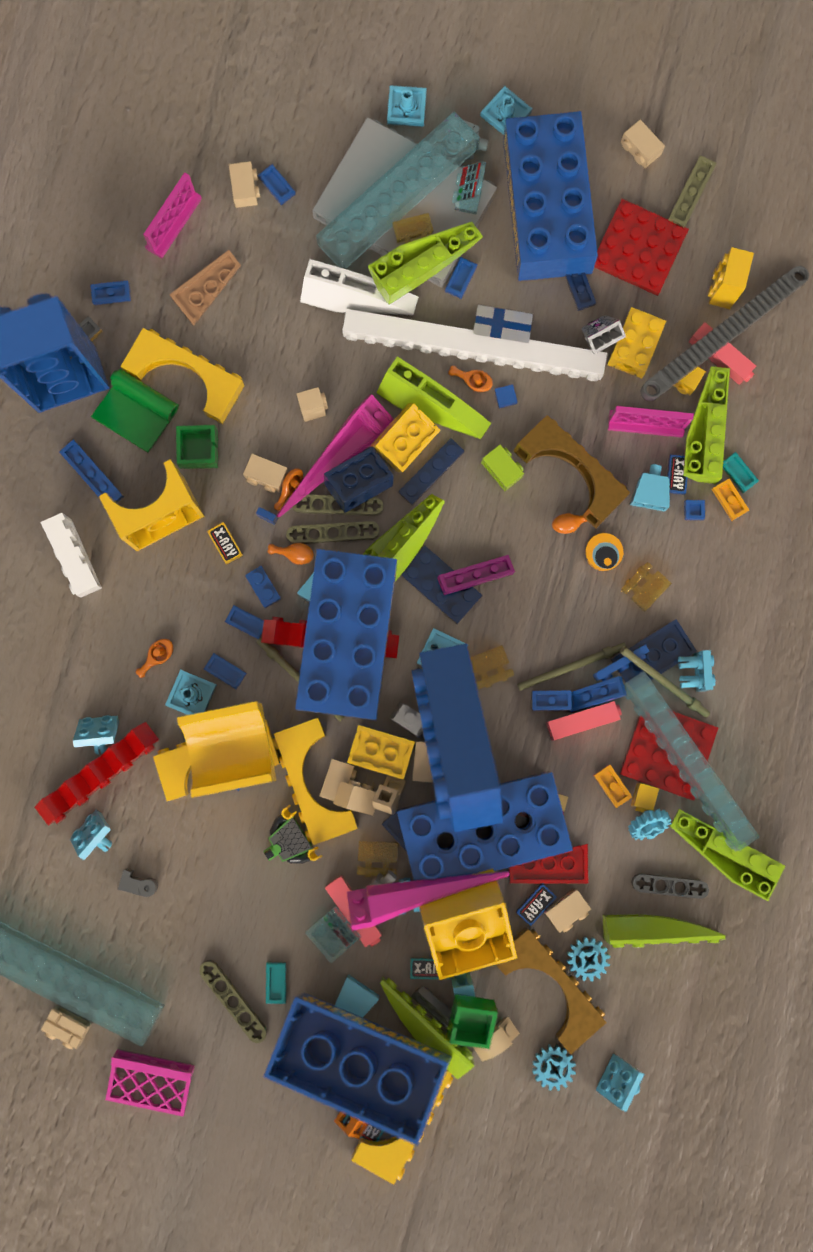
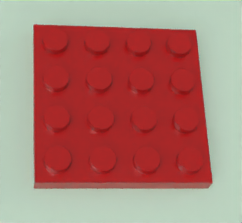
M621 199L597 250L598 256L594 268L658 296L689 228H684L658 214Z
M645 701L619 775L695 801L718 727Z

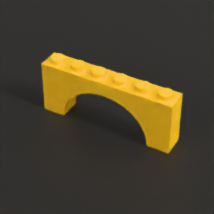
M142 328L124 359L121 368L140 381L149 371L163 365H179L192 370L204 381L207 388V402L203 410L204 413L211 419L223 424L244 388V383L241 380L242 377L233 372L231 374L226 372V369L219 364L214 366L202 355L197 357L187 347L183 346L181 348L177 346L176 342L172 339L160 337V334L153 329L148 331Z
M315 718L274 733L273 744L276 750H280L281 757H279L282 768L286 767L288 773L285 776L288 786H292L295 792L292 794L295 805L299 804L301 812L298 814L301 823H305L308 830L305 831L308 842L312 841L313 845L358 829L352 810L333 811L320 805L307 789L303 771L306 755L314 743L325 737L320 719Z
M265 719L273 764L277 766L280 765L279 755L273 744L268 721ZM186 742L177 744V749L169 751V748L157 751L158 755L153 756L167 801L189 795L187 785L191 763Z
M448 1070L428 1119V1125L434 1117L432 1112L435 1106L439 1107L444 1095L442 1093L445 1087L449 1088L453 1081L452 1074ZM397 1136L380 1141H369L360 1138L352 1153L351 1161L394 1185L397 1179L401 1180L405 1172L403 1167L406 1161H411L415 1152L413 1150L415 1144Z

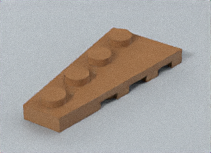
M228 250L172 292L170 297L194 326L241 265L230 250Z

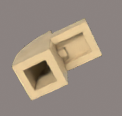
M387 775L384 785H379L372 801L373 808L393 815L399 807V800L406 786V781Z
M506 1017L494 1027L490 1049L473 1048L482 1061L489 1060L509 1048L513 1044L512 1041L520 1033L510 1018Z

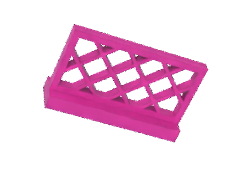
M184 172L143 234L147 242L146 250L161 259L202 199L201 195L195 192L191 178L187 173Z
M616 406L614 410L609 411L608 430L682 438L684 436V429L693 420L694 413Z
M117 1049L111 1061L112 1067L105 1100L184 1116L195 1065ZM116 1068H124L128 1075L120 1079L116 1074ZM143 1072L147 1079L139 1083L134 1074ZM162 1076L167 1083L159 1087L154 1078ZM130 1077L136 1086L128 1091L123 1081ZM177 1080L186 1081L185 1088L180 1091L173 1084ZM150 1081L155 1091L147 1094L142 1086ZM117 1085L124 1092L121 1096L111 1095L112 1089ZM170 1086L175 1094L167 1099L161 1090ZM138 1089L144 1098L135 1100L131 1093ZM156 1093L163 1100L159 1105L154 1104L150 1099ZM177 1097L182 1104L181 1109L173 1108L170 1101Z

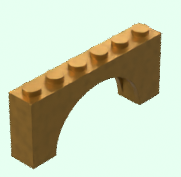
M548 415L518 442L513 450L526 464L538 457L551 456L560 458L574 466L585 479L589 490V504L582 516L595 528L630 494L624 484L615 479L610 471L600 465L596 458L592 457L582 445L578 444L568 432L564 431Z
M526 927L513 938L517 959L499 963L496 966L505 976L518 969L530 968L540 970L557 981L563 990L567 1009L564 1023L555 1035L566 1050L572 1054L607 1023L603 1018L605 1013L599 1006L594 1008L590 1003L593 999L585 990L581 992L578 989L579 982L574 976L568 977L564 972L567 968L559 959L555 961L552 958L553 951L547 944L542 946L538 941L541 937L534 929L530 931Z

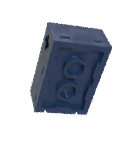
M372 446L325 472L324 484L343 512L346 513L392 487L393 474Z

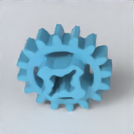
M657 809L655 812L648 810L642 813L641 816H637L634 821H631V825H628V830L635 840L639 838L643 840L646 837L647 839H653L659 833H663L665 829L669 828L668 825L671 824V818L665 810L660 811V809Z
M583 937V942L577 939L576 946L570 945L573 951L567 952L571 959L566 961L568 964H572L569 970L571 972L575 971V977L581 975L583 981L588 977L593 982L594 976L600 979L599 973L606 974L607 972L604 967L610 966L606 962L610 955L605 954L608 949L606 947L601 948L602 942L599 940L595 943V938L593 937L590 941ZM585 946H592V947H590L589 949H586V950H582V949H581V948H583V947H585ZM599 952H600V955H601V962H600V963L598 962V958H597V956L599 955ZM576 955L579 956L578 966L576 965ZM585 956L591 957L592 961L586 962ZM588 969H595L594 971L586 972Z
M548 1045V1050L546 1051L542 1047V1054H535L538 1060L532 1061V1064L536 1066V1068L532 1069L533 1074H538L535 1077L536 1081L542 1080L541 1086L545 1087L547 1084L550 1091L553 1086L556 1087L557 1091L560 1090V1085L566 1088V1081H573L570 1075L576 1074L575 1070L571 1068L576 1066L574 1061H570L573 1056L567 1054L566 1048L560 1051L559 1045H556L555 1049ZM551 1055H559V1057H551ZM545 1060V1065L541 1068V1064ZM549 1061L557 1067L558 1074L551 1069ZM566 1065H567L566 1072H565V1074H564V1076H563V1069H564V1068L566 1067Z

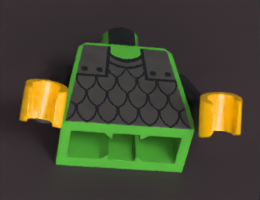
M288 805L275 818L271 826V836L268 839L272 845L263 851L266 858L270 861L279 855L283 862L287 861L290 864H303L321 858L322 855L317 856L315 854V850L319 849V847L313 848L312 844L308 842L305 833L294 817L297 812L290 813L288 809L291 805Z

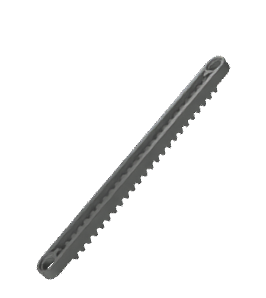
M796 266L784 274L771 286L763 290L749 303L741 307L723 323L719 324L701 340L697 341L679 357H676L657 374L647 380L641 387V396L647 401H654L802 287L809 279L808 270L803 266ZM794 274H801L803 279L797 280ZM648 386L653 387L656 390V394H649L646 388Z

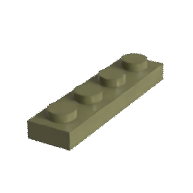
M701 155L699 156L668 219L669 221L685 228L717 164L716 162Z

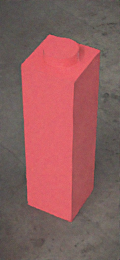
M704 322L691 337L689 343L695 344L711 332L713 328ZM730 343L709 358L717 367L730 368L729 377L738 385L743 381L748 382L754 375L752 371L756 365Z
M613 701L546 722L551 741L621 720L620 715H622L620 706Z
M340 875L326 885L325 889L351 925L347 891L353 890L344 877ZM377 925L355 930L365 947L368 945L373 947L381 941L379 937L382 936V932Z

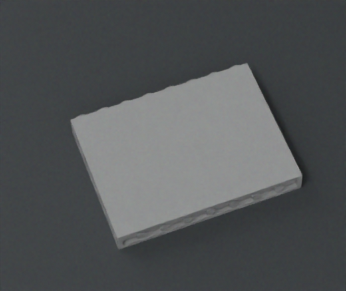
M367 117L313 208V218L384 256L400 245L471 221L478 227L496 196L497 187L493 182L485 181L479 176L478 179H475L476 173L472 171H467L465 184L460 186L463 171L461 165L448 161L443 155L435 154L428 147L420 146L414 143L411 138L403 137L396 130L388 129L379 121ZM477 182L475 194L472 197L474 183ZM462 188L463 191L458 193L459 189ZM461 195V199L458 201L457 197ZM461 256L428 279V281L443 288Z

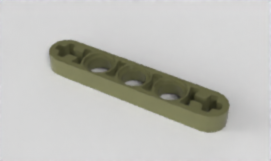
M308 494L301 501L308 503L307 499H310V509H307V505H301V508H297L295 504L292 507L298 513L378 516L384 509L382 500L373 497L367 500V505L372 506L374 502H377V505L381 506L377 508V511H373L371 507H367V511H364L365 505L362 503L360 510L354 511L351 509L344 513L342 509L334 510L332 508V503L335 501L332 495ZM320 499L323 501L324 505L321 509L313 507L315 500Z
M373 521L300 525L290 527L287 530L286 536L292 544L373 540L378 537L380 528ZM359 526H363V530H368L369 526H373V529H377V531H374L373 535H370L369 532H363L364 536H360L361 530ZM355 527L358 533L356 536L351 537L347 534V529ZM336 528L339 531L338 536L335 538L329 537V529ZM306 529L307 540H303L304 536H297V540L290 536L295 530L298 534H304L303 530ZM312 529H317L320 532L317 539L309 537V532Z
M212 960L205 961L199 969L201 977L248 1038L254 1043H261L267 1035L265 1025L218 964ZM205 965L208 967L213 966L212 973L215 976L217 973L220 975L213 982L210 981L213 978L211 973L206 974L204 972L206 970ZM223 980L226 982L227 987L224 991H219L216 988L217 981ZM236 996L239 1004L236 1007L230 1006L228 1004L229 997ZM243 1012H248L251 1015V1020L247 1023L242 1022L240 1019V1014ZM254 1020L256 1021L254 1024L255 1029L262 1030L261 1038L253 1036L255 1031L252 1027L249 1030L247 1028Z

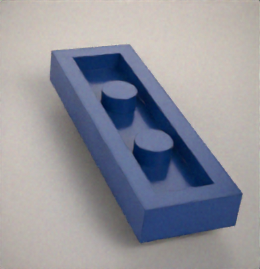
M643 645L634 650L633 653L643 660L646 658L645 654L649 652V649L646 645ZM624 656L594 673L593 677L596 681H606L613 677L611 673L618 670L620 673L629 668L628 663L632 661Z
M618 676L572 691L571 712H577L626 696L622 677Z

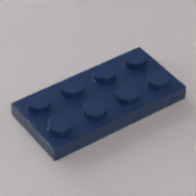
M424 546L401 576L453 622L458 624L483 595L474 587L444 595L437 577L454 570L429 548Z
M677 619L628 648L633 652L646 645L649 652L645 654L646 658L643 661L660 674L680 663L678 662L679 656L689 657L697 652ZM620 653L612 658V663L624 657V655ZM633 662L628 663L630 667L619 673L631 692L654 679Z

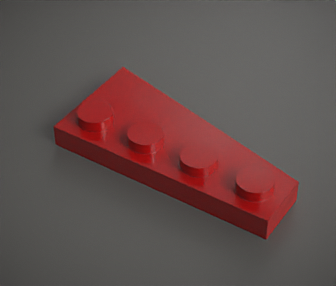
M588 844L572 847L573 851L509 867V883L588 884Z

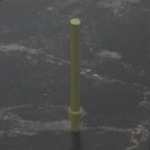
M261 637L256 643L267 652L266 655L271 660L274 659L299 683L300 673L279 654L280 651L274 646L271 647L268 643H261ZM332 714L340 722L345 717L342 715Z
M623 642L611 648L610 646L605 647L598 653L517 684L519 691L598 660L614 657V654L619 653L624 646L626 647V644Z
M624 646L620 650V653L687 703V707L692 711L696 710L705 718L710 715V711L704 708L699 700L695 697L691 698Z

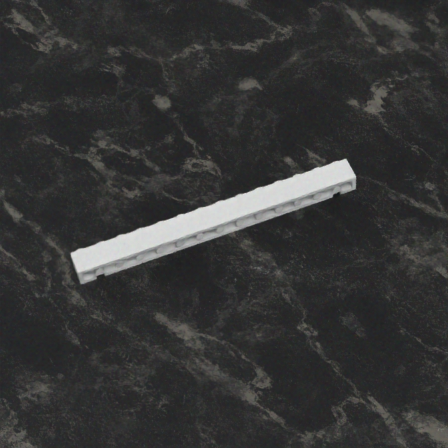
M346 309L343 337L351 341L360 339L365 340L369 344L377 342L383 343L387 347H394L395 345L401 346L405 350L419 349L423 353L437 352L441 356L455 355L459 359L473 358L482 363L490 361L500 366L505 364L513 365L517 369L526 367L531 368L535 372L544 370L550 371L553 375H560L562 373L568 374L571 378L586 377L590 381L601 380L604 375L606 352L600 351L593 354L589 349L529 340V344L474 335V330Z

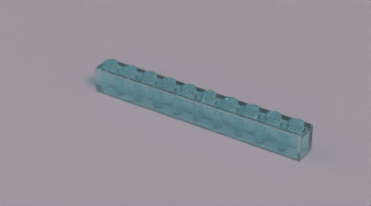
M643 671L625 683L624 687L627 694L625 698L632 701L637 715L642 716L646 721L644 724L648 731L655 734L657 744L661 749L666 750L670 763L673 766H677L681 779L689 783L693 796L696 799H700L704 812L708 816L711 815L715 821L713 822L715 828L725 835L726 844L731 849L740 851L758 839L760 836L647 674Z

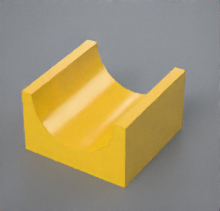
M171 459L164 462L167 473L165 489L153 504L141 509H127L121 507L107 493L99 496L119 537L136 551L205 517L184 476Z
M256 701L177 717L178 726L183 731L192 770V788L190 792L192 798L277 781L262 703Z
M490 869L475 874L494 873V870ZM497 880L419 906L439 980L517 959L505 902Z

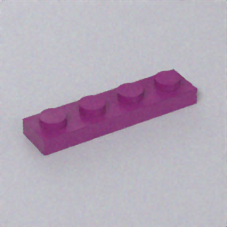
M505 555L441 574L437 579L443 594L447 595L513 575L515 570L509 555Z

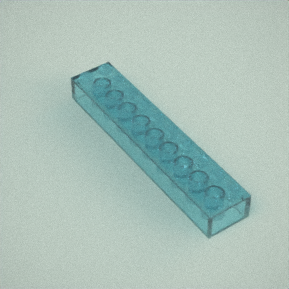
M454 111L316 235L317 245L340 268L346 269L478 150L480 137Z
M0 922L1 976L141 1047L144 1046L165 1006L164 1004Z

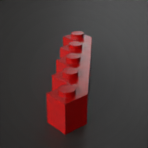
M273 616L272 620H264L261 643L304 648L307 620H299V623L284 622L282 617ZM391 630L388 631L385 658L397 659L399 635L392 634Z
M145 721L133 728L122 740L111 745L100 757L86 764L78 774L64 781L56 791L42 798L34 808L48 826L54 822L56 824L60 823L66 818L68 812L76 806L80 807L89 800L88 797L99 788L104 789L111 783L110 780L121 771L126 772L133 766L132 763L143 754L148 755L155 749L154 745L159 741L158 737Z

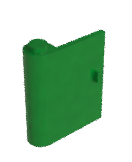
M115 370L110 377L112 388L91 415V418L149 453L177 413L179 405L124 370Z

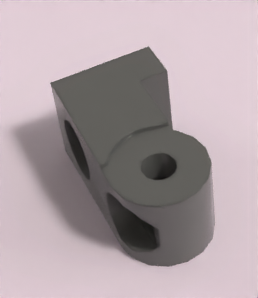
M127 868L123 870L118 890L143 897H149L156 893L158 884L155 879L138 878L133 876L134 870Z

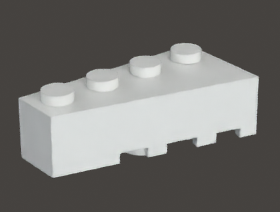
M63 513L42 521V527L54 549V554L62 565L61 570L70 582L69 588L72 594L84 597L101 589L100 582L73 521Z

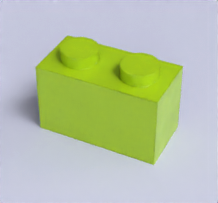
M499 445L483 457L481 463L500 487L506 491L522 479L524 469L520 463L513 461L512 455L506 447L503 448Z

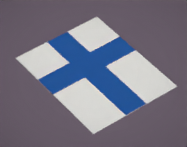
M478 305L473 334L529 344L533 314Z

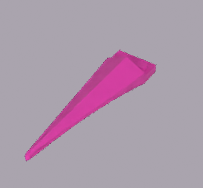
M369 394L353 410L278 512L277 517H281L324 482L325 472L368 448L394 420L372 394Z
M509 872L369 885L364 889L347 891L352 930L373 927L437 899L508 877Z

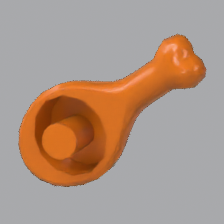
M451 366L448 371L450 376H457L463 379L468 387L476 392H486L492 388L493 381L484 371L472 370L464 372L457 369L456 366Z
M295 468L285 476L280 498L274 505L275 510H281L287 499L303 480V471L301 469Z
M564 513L553 520L552 528L558 533L568 534L576 531L582 523L588 521L582 515Z
M293 543L287 547H277L274 544L268 545V554L284 555L297 565L308 564L314 557L313 550L304 543Z
M160 639L154 642L148 650L145 664L138 668L135 673L140 678H143L152 666L166 662L173 653V643L169 639Z

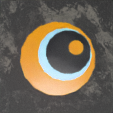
M599 533L593 536L585 548L587 562L599 571H608L616 568L624 555L620 540L608 533Z

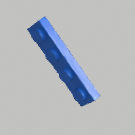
M74 440L59 451L98 497L107 493L117 503L124 498L121 492Z

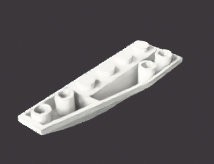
M310 259L304 276L300 302L340 313H346V309L374 314L413 315L418 296L407 293L388 305L379 293L373 278Z

